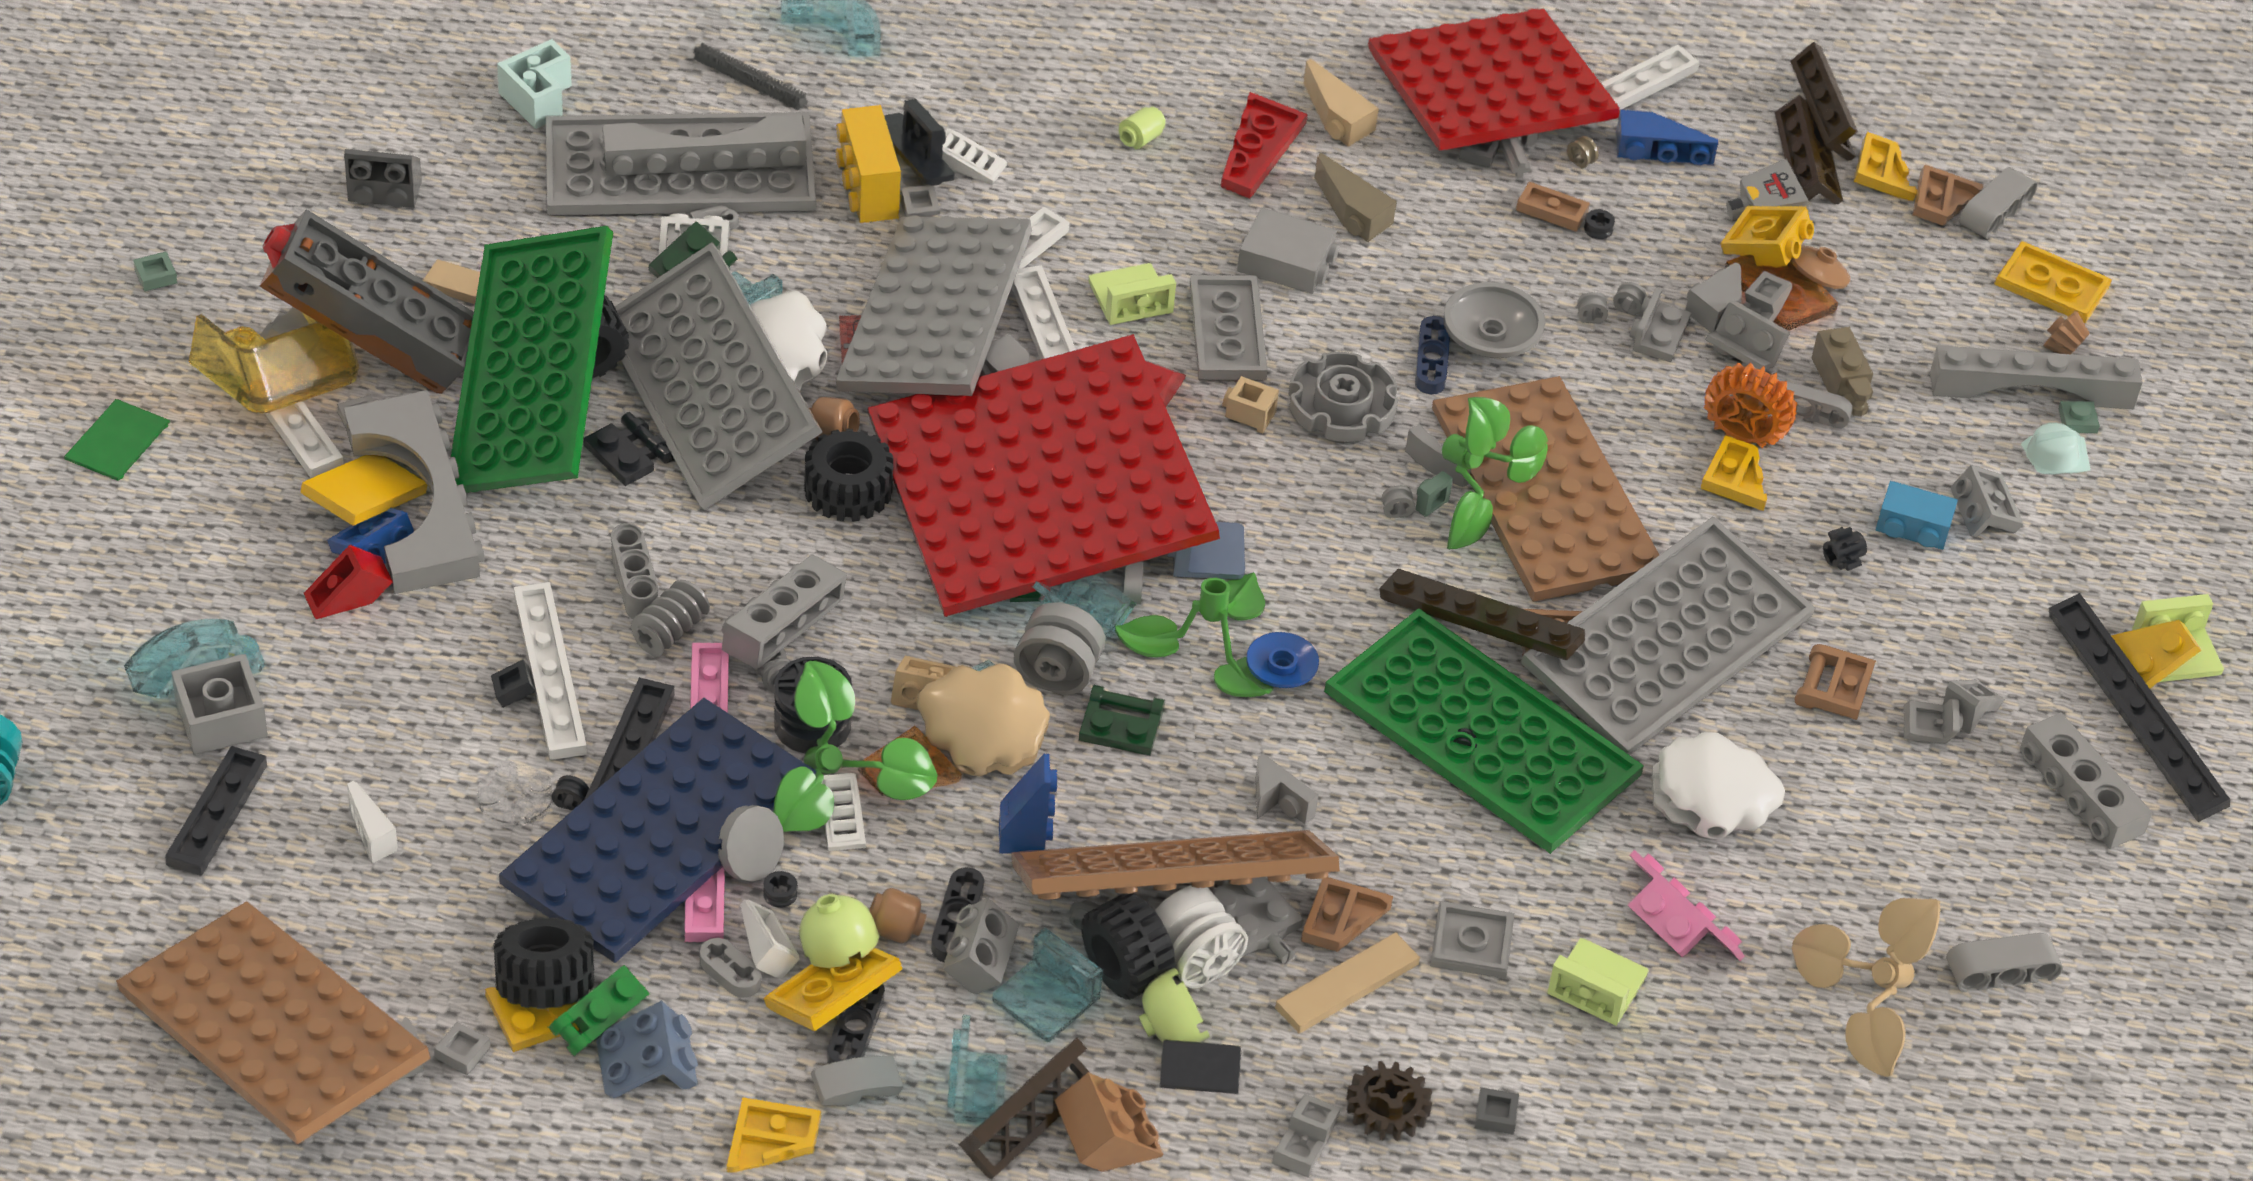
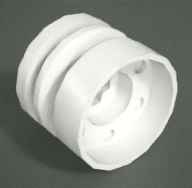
M1191 885L1173 893L1155 909L1170 936L1175 953L1176 969L1179 973L1178 978L1181 982H1184L1186 987L1192 989L1200 988L1224 976L1239 962L1247 949L1248 936L1245 930L1236 923L1231 914L1225 912L1222 903L1208 887L1195 888Z

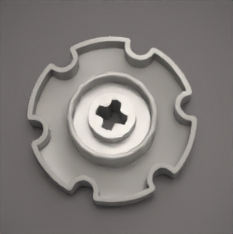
M1349 352L1323 353L1320 361L1308 359L1295 369L1289 385V409L1295 420L1309 432L1315 430L1325 433V439L1333 441L1365 440L1366 433L1380 434L1392 424L1396 416L1399 400L1396 397L1397 383L1394 377L1378 362L1366 363L1362 361V356Z

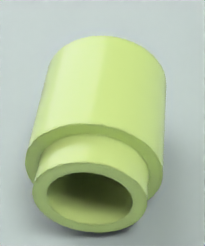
M1143 107L1119 124L1120 139L1126 146H1131L1138 150L1162 134L1166 120L1158 108Z

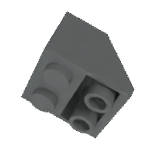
M345 149L344 160L348 202H357L363 205H390L395 208H415L422 182L419 157Z

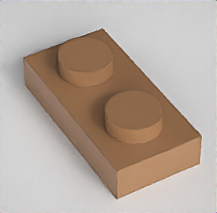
M1529 181L1517 201L1516 211L1577 232L1589 211L1590 202Z

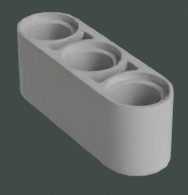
M2007 167L1967 203L1960 215L1959 224L1985 239H1989L1987 236L1991 232H1997L2007 222L2005 221L2007 217H2013L2024 207L2022 204L2026 200L2031 201L2036 193L2038 183L2015 169Z
M623 523L617 525L611 532V556L626 613L631 619H634L636 615L641 614L644 608L651 605L658 597V583L643 531L635 524Z
M2045 933L1964 942L1951 948L1946 955L1947 962L1961 992H1967L1966 989L1976 988L1977 991L2003 987L2002 984L2012 983L2013 986L2038 983V979L2045 978L2048 981H2052L2060 976L2063 971V966L2051 938Z

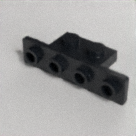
M917 99L904 101L903 114L884 115L894 150L925 185L935 186L955 179V172L942 159L943 145L946 143L945 130Z

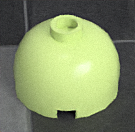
M828 894L819 898L803 915L799 928L800 942L805 957H809L812 965L823 968L840 967L850 964L848 957L860 952L861 958L866 956L877 945L879 939L876 924L868 907L856 898L844 895Z
M1174 967L1160 974L1146 987L1142 997L1145 1013L1138 1017L1148 1037L1156 1034L1162 1043L1164 1040L1202 1042L1210 1038L1207 1030L1202 1033L1199 1032L1197 1025L1202 1023L1203 1020L1184 982L1175 984L1172 977L1179 973Z

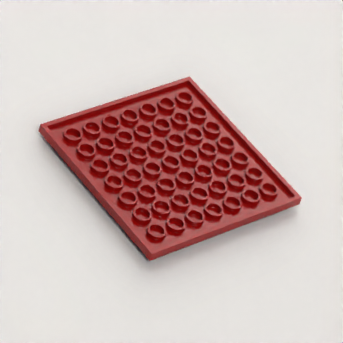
M1134 334L980 376L972 396L915 394L868 407L869 418L876 436L881 438V443H886L889 446V452L893 454V482L944 617L1220 539L1217 523Z

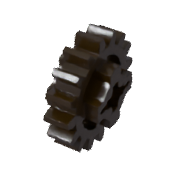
M1378 1061L1377 1070H1373L1370 1066L1365 1065L1362 1075L1356 1073L1353 1075L1352 1084L1348 1085L1346 1100H1348L1346 1111L1349 1114H1354V1126L1364 1123L1366 1125L1364 1134L1368 1136L1373 1131L1379 1132V1140L1384 1141L1387 1134H1392L1396 1141H1400L1402 1132H1405L1410 1137L1415 1136L1416 1127L1424 1129L1426 1126L1427 1117H1430L1433 1103L1430 1101L1432 1090L1424 1088L1426 1080L1424 1076L1413 1078L1414 1068L1409 1067L1405 1071L1399 1070V1062L1396 1061L1393 1063L1392 1068H1386L1383 1061Z

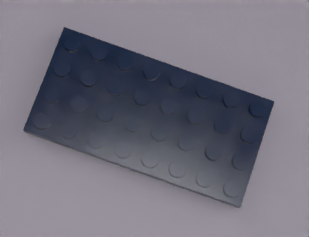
M703 697L499 873V884L548 918L570 920L575 922V924L584 926L586 931H589L592 935L593 949L616 963L723 867L718 849H722V839H719V835L724 822L738 807L755 805L769 808L773 812L778 786L787 772L801 766L809 768L814 775L817 771Z

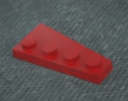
M1249 92L1246 108L1243 111L1241 123L1234 138V145L1222 175L1221 188L1250 199L1307 123L1308 114Z

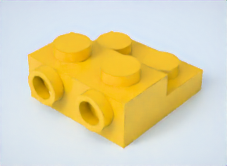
M1747 206L1720 244L1723 254L1753 255L1756 266H1771L1775 268L1787 266L1792 258L1799 257L1803 241L1805 239L1810 240L1813 237L1814 224L1809 218L1806 206Z

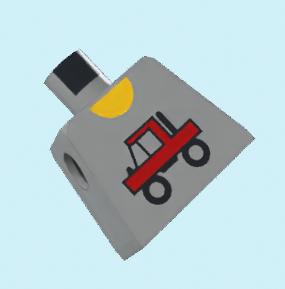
M1787 159L1743 177L1740 180V198L1726 201L1727 212L1731 220L1738 219L1747 206H1806L1809 214V200Z

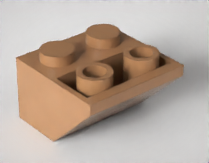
M1088 1072L1055 1099L1081 1164L1103 1172L1159 1158L1164 1155L1158 1142L1159 1134L1150 1123L1145 1112L1146 1103L1136 1090L1125 1088L1110 1079H1104Z

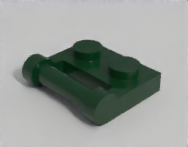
M1093 684L1078 741L1151 756L1165 707V699L1154 697L1153 701L1105 691L1104 686ZM1105 705L1147 714L1149 719L1100 709V706Z

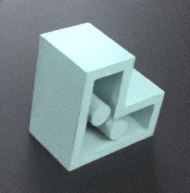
M553 39L497 63L499 94L535 129L546 125V116H563L562 90L571 87V57Z

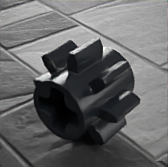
M1840 527L1828 532L1830 541L1823 544V554L1827 563L1832 567L1837 566L1840 570L1845 568L1847 571L1862 566L1859 557L1865 556L1867 553V544L1863 535L1858 531L1852 532L1851 527L1845 529Z

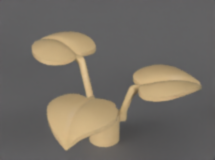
M1900 898L1886 905L1879 918L1878 931L1881 939L1889 944L1886 952L1890 957L1880 958L1875 963L1847 959L1846 956L1851 946L1850 938L1843 930L1833 925L1817 924L1807 927L1799 932L1792 942V952L1797 969L1810 985L1818 988H1828L1837 984L1843 976V965L1872 971L1875 983L1886 989L1867 1005V1013L1858 1012L1850 1016L1845 1031L1846 1043L1853 1057L1862 1066L1881 1076L1888 1077L1893 1075L1895 1064L1905 1043V1026L1902 1018L1891 1008L1876 1007L1890 995H1896L1897 988H1905L1913 981L1914 968L1912 963L1920 961L1928 953L1936 936L1940 918V901L1937 899Z

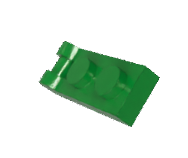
M623 965L569 1010L561 1014L548 1028L555 1036L560 1035L569 1046L566 1049L575 1057L600 1037L605 1030L616 1024L646 999L650 993L631 971ZM573 1022H574V1023L578 1026V1028L583 1032L582 1034H580V1033L574 1028V1026L572 1025Z

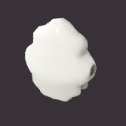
M786 291L772 298L758 300L751 304V308L800 392L802 385L815 379L826 364L827 351L821 341L827 327L824 317L814 310L809 298L798 291Z
M1703 732L1694 738L1678 737L1674 739L1669 746L1664 747L1660 751L1659 762L1652 769L1653 783L1651 790L1653 806L1661 811L1673 824L1687 826L1701 837L1720 839L1734 830L1755 831L1766 822L1769 814L1782 805L1785 797V789L1781 780L1768 768L1759 754L1752 750L1742 749L1726 737L1715 732Z

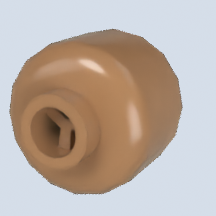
M821 397L809 408L823 432L814 438L817 441L819 436L823 434L831 435L833 430L843 432L846 429H853L854 432H857L859 429V412L847 399Z
M888 888L882 894L877 892L869 909L879 936L898 943L907 942L912 934L919 936L926 920V914L920 912L921 900L917 896L895 888Z

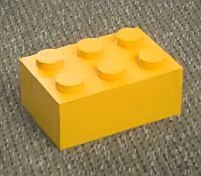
M881 105L842 109L841 123L836 124L837 139L841 143V148H836V162L838 168L844 167V170H842L844 190L850 189L851 191L848 194L850 211L857 212L860 223L899 219L901 170Z

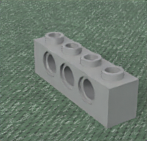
M811 554L800 564H795L780 580L773 581L768 589L757 598L753 597L750 599L747 605L735 615L731 614L725 620L722 626L723 642L721 650L752 668L759 669L830 612L843 599L847 573Z
M2061 712L2026 728L2020 746L2024 759L2029 764L2035 765L2044 775L2047 785L2052 789H2056L2067 801L2069 809L2074 814H2079L2089 825L2090 831L2096 839L2102 840L2109 849H2113L2145 834L2153 812Z

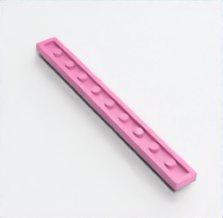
M692 643L690 709L704 697L728 713L729 654L721 650L722 643ZM723 867L685 900V942H705L711 938L724 939L725 870Z

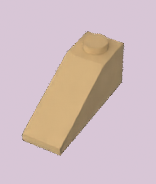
M1311 58L1306 60L1303 84L1329 135L1349 147L1376 131L1379 108Z

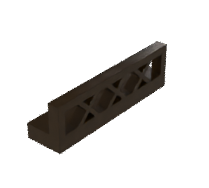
M1812 42L1790 60V63L1825 146L1846 161H1851L1856 155L1849 138L1856 134L1858 130L1822 47Z
M1798 95L1774 112L1784 158L1787 159L1808 200H1811L1820 193L1832 204H1840L1843 202L1832 150L1825 146L1807 101Z
M1077 1037L1060 1050L958 1144L989 1179L992 1180L1061 1116L1055 1103V1099L1067 1090L1061 1088V1073L1069 1067L1081 1079L1089 1072L1078 1059L1087 1048ZM1053 1081V1087H1047ZM1038 1094L1053 1095V1112L1051 1114L1035 1112V1097ZM1027 1105V1111H1022V1109ZM1012 1118L1027 1119V1136L1025 1138L1009 1136V1121ZM1035 1120L1042 1121V1122L1036 1127ZM1001 1129V1135H995ZM986 1142L1001 1143V1160L995 1166L979 1150ZM1009 1144L1016 1145V1146L1009 1152Z

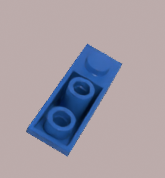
M1620 109L1616 129L1617 158L1655 160L1665 163L1681 162L1693 163L1695 165H1714L1718 139L1654 112Z
M1043 754L1001 800L999 811V853L1012 854L1011 852L1045 850L1046 841L1053 840V818L1048 817L1055 816V794H1050V792H1057V769H1050L1049 754Z

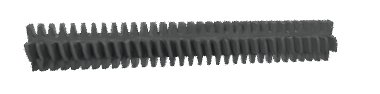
M702 43L698 47L695 46L693 53H695L694 60L708 67L710 66V68L718 72L720 71L724 75L733 77V79L741 83L743 82V84L767 96L769 95L773 99L776 98L777 101L786 103V105L794 109L796 108V110L801 109L808 103L806 100L807 93L803 94V91L800 92L799 89H793V86L790 87L789 84H783V81L780 82L776 78L773 79L772 76L770 77L766 73L763 75V72L760 73V70L753 67L750 68V65L747 66L746 63L744 64L740 60L737 61L734 57H727V54L724 55L723 52L721 53L717 49L714 50L713 47L711 48L707 44L704 46V43Z

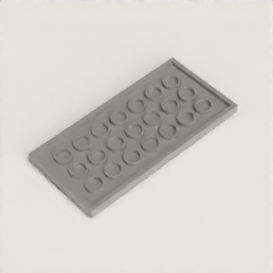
M809 112L546 116L547 216L689 213L719 205L736 212L816 211ZM802 114L806 137V165L606 176L602 124L638 123L649 129L666 134L685 137H708L742 130L758 123L769 115Z
M917 215L901 217L836 378L838 392L972 396L1032 232L1031 220L1013 217L1006 219L984 217L953 218L950 216L920 217Z
M713 242L615 306L629 334V348L624 351L626 355L621 361L659 432L666 441L669 450L672 452L671 454L698 504L704 510L823 433Z
M1712 516L1567 622V624L1585 629V641L1568 661L1530 649L1523 655L1521 664L1594 731L1631 755L1811 618L1816 608Z

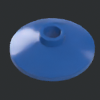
M1288 632L1264 634L1255 639L1247 651L1246 661L1250 672L1261 682L1273 687L1294 688L1304 685L1313 679L1318 671L1319 656L1316 649L1309 641L1296 634Z

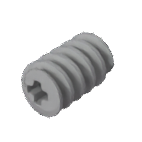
M686 580L675 581L669 589H666L660 597H657L651 605L644 608L641 614L636 615L632 620L631 629L636 642L650 655L660 657L664 653V649H669L674 644V640H679L683 636V632H688L693 627V624L698 623L702 619V614L707 615L709 613L710 604L708 598L695 584Z

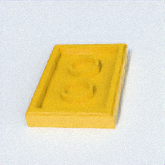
M2021 241L1996 277L1994 285L2066 316H2070L2073 312L2077 311L2082 321L2086 324L2109 289L2112 279Z
M364 455L303 481L300 493L354 526L390 508L397 507L424 495L427 491V484L424 480L387 457Z
M874 947L869 954L862 958L860 952L848 957L850 964L844 966L823 968L810 964L764 997V1001L771 1011L815 1032L903 969L899 958Z

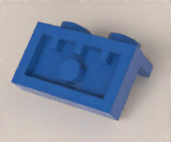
M390 508L359 524L350 525L327 539L332 553L340 555L349 545H353L380 556L384 564H386L384 546L401 541L412 534L414 529L407 512Z

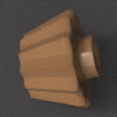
M2073 312L2066 320L2060 316L2048 328L2047 331L2051 336L2043 346L2059 354H2072L2090 334L2078 312Z

